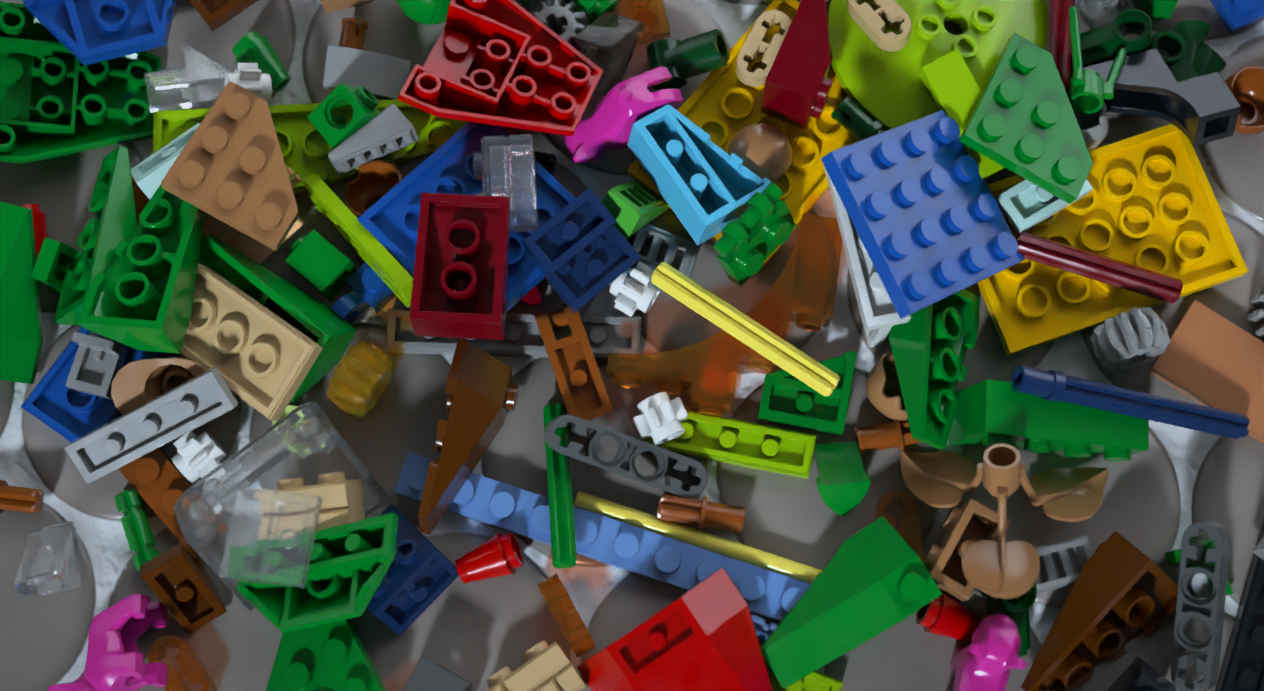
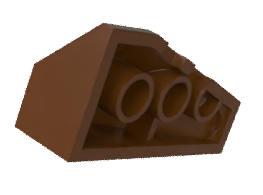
M458 339L444 392L448 394L446 412L449 416L448 419H439L436 429L435 451L440 454V458H432L429 463L418 513L421 533L425 534L432 533L504 425L507 410L514 411L518 399L519 385L513 384L512 368L463 339Z
M1115 530L1105 542L1097 547L1095 553L1084 564L1021 688L1024 691H1075L1091 679L1093 668L1109 657L1117 661L1126 654L1124 646L1141 633L1149 638L1165 625L1176 613L1178 585L1150 558Z

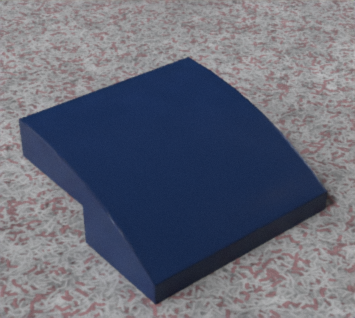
M590 188L522 241L540 271L573 314L641 259L639 254L615 227L614 224L617 220Z

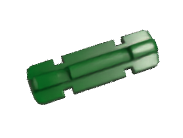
M130 489L117 494L114 500L118 513L122 512L123 517L120 518L130 551L134 550L136 553L133 556L137 571L140 573L139 566L160 554L158 550L153 548L156 541L147 514L141 510L144 506L142 498L135 489Z

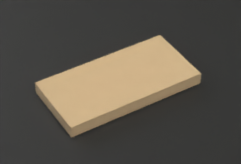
M199 262L191 318L180 354L186 359L198 363L206 371L217 367L230 390L269 420L278 421L323 347L207 265Z

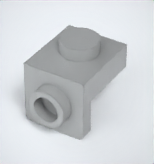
M89 331L88 335L74 332L71 340L79 346L65 386L72 390L112 399V380L118 370L123 367L127 350L118 345L115 340L93 331Z

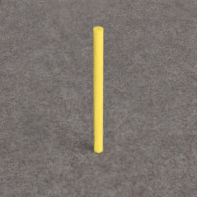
M578 491L574 502L575 507L809 584L818 573L822 572L820 569L704 531H698L686 525L661 520L655 515Z

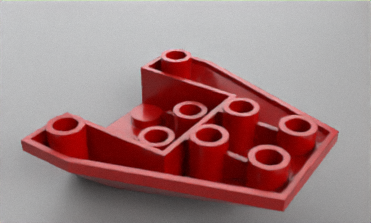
M451 0L444 29L423 67L418 64L414 66L399 93L398 100L441 118L573 137L598 85L603 70L514 0Z
M723 567L576 667L592 691H773L749 605Z

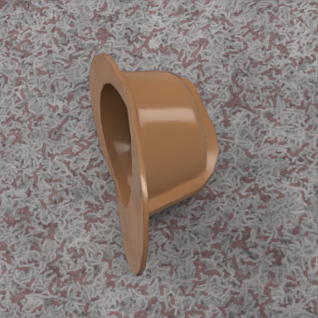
M185 357L147 358L131 361L119 369L112 380L111 396L115 407L124 415L206 372V370L198 363Z

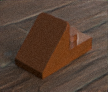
M180 544L139 566L141 577L187 634L227 612L200 558H190Z

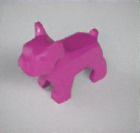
M660 66L624 80L614 86L596 106L590 117L581 119L573 137L563 136V145L572 162L594 163L603 158V152L608 148L615 150L628 148L627 144L633 123L667 104L678 110L684 102L679 89H662L656 92L647 90L649 86L670 81L672 75L668 69Z
M132 594L124 597L114 606L95 616L89 627L88 652L84 672L75 681L49 686L47 691H138L148 684L156 687L166 686L168 676L167 665L161 662L145 664L143 654L139 652L136 640L150 627L158 629L166 627L168 609L161 602H150L149 596Z
M1003 614L987 616L975 630L971 640L972 644L968 645L965 649L960 647L954 649L950 667L955 671L953 691H1005L1010 676V669L1025 670L1027 662L1018 657L1021 647L1018 628L1010 617Z

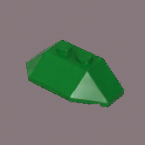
M393 512L243 549L237 590L283 633L362 616L395 558L398 516Z

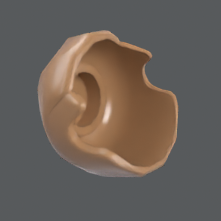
M764 122L747 125L733 137L728 147L729 155L732 153L736 154L744 160L742 165L762 180L766 177L774 184L792 166L793 153L789 139L778 127Z
M884 353L866 378V394L873 406L886 417L898 421L908 420L893 353Z

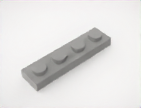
M214 367L70 442L64 449L86 483L89 484L227 413L239 403L218 368Z

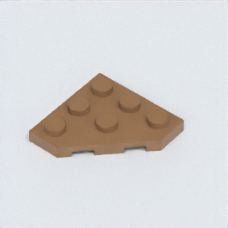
M229 81L161 181L162 189L277 252L298 219L299 210L268 102Z

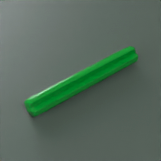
M547 404L544 407V433L550 420L556 416L567 415V408L564 404ZM568 422L564 428L557 427L555 430V435L561 438L559 445L562 447L569 441ZM545 439L552 564L558 569L572 568L576 565L577 554L570 457L552 450Z

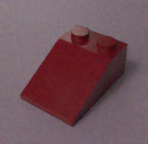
M801 0L765 81L760 112L804 130H807L812 117L820 119L833 83L832 79L827 78L831 61L826 0Z
M421 193L409 320L416 336L504 340L508 296L510 197Z

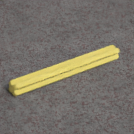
M666 262L660 263L651 276L652 284L818 393L828 397L838 385L839 375Z

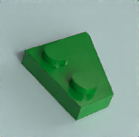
M845 352L842 356L819 362L840 377L838 385L828 397L818 393L785 370L766 374L757 419L842 435L857 352Z

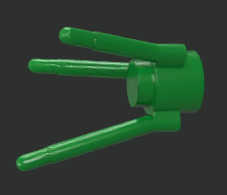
M1072 6L1069 9V26L1073 68L1070 64L1069 101L1074 112L1092 114L1103 107L1104 99L1110 100L1114 97V85L1127 50L1126 48L1119 49L1106 82H1104L1097 71L1083 69L1078 10Z

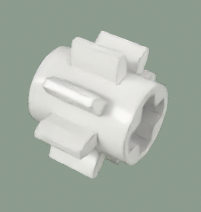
M237 63V70H234V73H226L224 88L229 81H232L266 100L268 105H270L272 98L270 74H261V69H258V63Z
M639 262L636 268L627 269L615 279L609 290L610 293L617 296L614 301L616 303L614 307L630 317L638 309L647 313L661 291L660 288L651 282L654 269Z
M660 392L646 398L637 405L641 415L634 417L633 422L642 440L651 436L655 445H660L675 439L685 432L681 422L688 419V413L680 397L670 401L666 392Z
M206 430L199 436L190 431L173 443L178 449V454L171 460L191 483H194L200 477L202 480L210 483L225 471L220 464V460L227 453Z

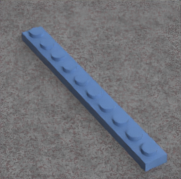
M408 452L394 493L421 503L431 459ZM471 473L446 510L551 546L548 497ZM573 506L577 555L686 591L723 567L748 603L750 612L779 622L811 586L809 583Z

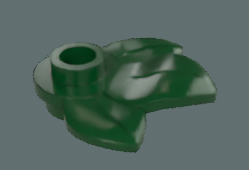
M1192 19L1183 20L1171 31L1158 32L1151 36L1150 50L1157 49L1158 51V49H1165L1169 52L1170 58L1162 55L1161 57L1177 82L1214 72L1219 73L1227 66L1224 59L1216 51L1203 43L1209 33L1210 25L1208 23Z

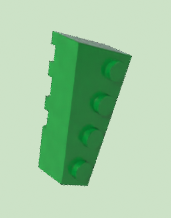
M986 379L954 393L958 406L950 431L948 445L988 448L994 444H1008L1016 449H1023L1025 452L1030 453L1064 452V456L1090 457L1091 454L1104 455V460L1113 462L1130 461L1132 454L1149 450V420L1063 401L1051 402L1043 400L1039 396L1013 391L1011 382Z

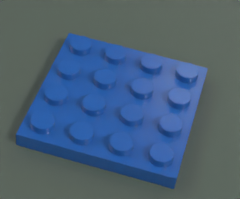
M945 110L834 150L821 158L900 319L1025 260L1023 254L1018 252L1017 241L1005 221L997 201L993 197L985 179H982L979 174L977 162L973 157L969 156L963 143L958 141L960 135L958 124L947 116Z
M468 122L357 220L413 277L421 193L510 197L507 312L545 278L522 241L566 207L575 197L501 126Z

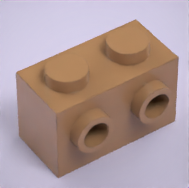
M973 499L961 505L960 509L956 506L950 509L941 526V529L947 533L940 546L932 544L922 560V563L940 591L945 592L959 603L969 600L975 589L962 572L961 562L964 551L971 544L980 540L998 542V513ZM1006 518V530H1007V528H1008V526H1009V524H1010V522H1011V521L1008 520L1007 518Z

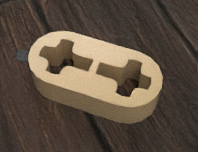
M847 0V11L850 17L881 50L896 52L908 44L912 28L911 19L895 0H873V9L866 2L859 5V0ZM885 23L891 29L896 28L897 26L900 27L899 35H896L892 31L885 34Z
M768 10L762 13L743 44L737 57L736 74L745 85L756 87L765 84L766 78L792 23L788 15L782 11ZM774 24L780 26L779 34L776 33L773 36L770 44L766 43L767 29H771ZM758 53L763 54L761 68H757L754 73L749 72L748 63H753Z

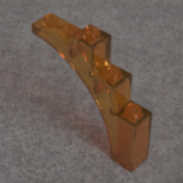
M810 214L802 215L795 246L782 274L764 298L746 313L747 316L785 341L788 322L796 323V328L806 331H819L821 327H828L831 322L842 247V238L837 218ZM722 330L706 340L677 350L644 355L609 353L606 371L608 379H615L614 384L624 388L637 389L640 387V383L656 385L657 391L672 395H680L682 390H690L689 407L697 408V414L722 417L723 412L731 413L738 364L747 365V371L758 374L772 373V369L780 370V367Z

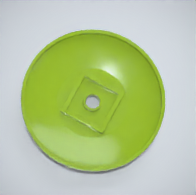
M831 0L827 15L830 61L842 88L853 99V102L872 120H880L885 125L884 130L888 131L939 112L918 73L921 67L958 49L981 92H983L1008 39L1014 33L1046 50L1050 0H895L908 14L912 26L908 44L896 52L881 50L850 17L847 11V0ZM873 0L858 1L859 5L866 2L873 9ZM952 21L959 24L963 34H950L944 28L943 23ZM885 23L884 33L887 34L892 31L899 35L900 27L897 26L891 29Z

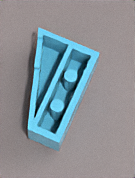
M667 104L633 123L627 146L698 246L720 233L730 220L735 222L748 208L747 201L756 192L761 193L773 182L766 177L762 180L742 165L744 160L734 153L729 155L710 140L711 136Z

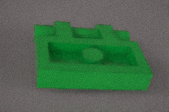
M770 183L761 193L756 192L747 201L748 208L735 222L730 220L721 230L722 236L713 245V248L719 254L717 259L726 275L740 287L761 269L764 261L779 245L789 238L791 231L796 227L786 203L779 199L783 192L774 183Z

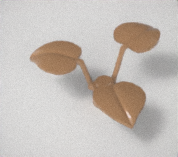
M994 444L988 447L983 454V463H978L977 468L971 459L954 452L935 451L918 453L906 450L901 452V472L904 483L911 495L924 505L935 508L954 507L961 502L964 492L968 494L974 493L982 479L983 485L988 492L998 498V542L980 540L971 544L964 551L961 562L962 572L968 582L980 591L995 598L1010 599L1025 594L1033 587L1040 573V558L1030 543L1025 541L1006 542V497L1011 496L1021 483L1031 504L1034 506L1043 505V510L1047 516L1058 521L1078 522L1092 517L1098 511L1108 479L1107 468L1067 467L1044 470L1028 480L1025 474V464L1021 463L1019 451L1008 444Z

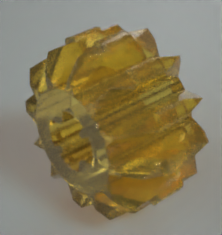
M361 341L349 348L347 354L341 357L339 365L334 369L335 372L332 378L328 381L327 398L348 414L352 413L358 417L367 414V412L373 410L377 401L381 400L384 391L388 389L387 385L393 377L395 361L383 349L374 344L370 345L365 341Z

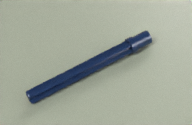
M1018 365L1011 378L1013 391L1039 396L1043 400L1051 402H1068L1234 439L1246 437L1249 432L1248 425L1250 420L1244 414L1067 376L1061 371L1052 369L1046 371Z

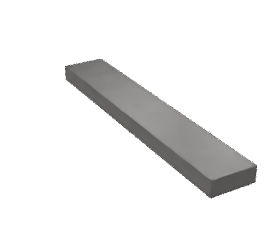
M389 309L386 341L388 353L454 355L458 339H463L492 356L549 358L534 314L536 313L506 312L504 340H474L470 338L416 336L409 320L410 309ZM579 314L595 359L640 361L641 316ZM570 325L554 329L557 340L573 335Z

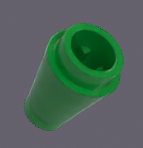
M252 31L234 45L232 53L236 56L235 62L258 63V69H261V74H270L273 93L280 91L290 82L292 77L287 73L267 36H260L257 31Z

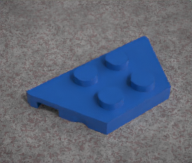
M23 0L27 10L84 66L166 46L177 0Z

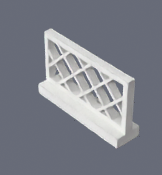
M824 167L868 347L880 346L893 325L907 323L911 316L908 315L900 319Z

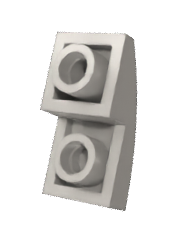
M327 45L323 89L334 90L343 82L357 88L364 86L376 99H398L399 93L409 77L411 61L375 52Z

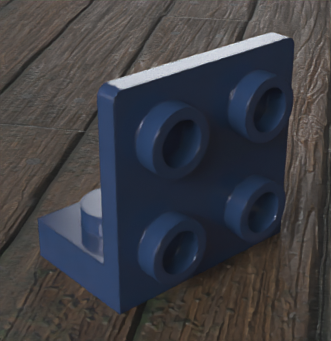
M391 504L380 515L394 512L398 516L395 558L367 608L400 636L443 593L459 574L456 566L394 504Z

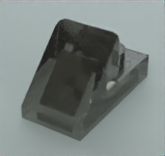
M607 11L577 35V39L588 46L585 56L603 70L593 94L605 97L614 86L622 82L643 30L644 24L642 22Z

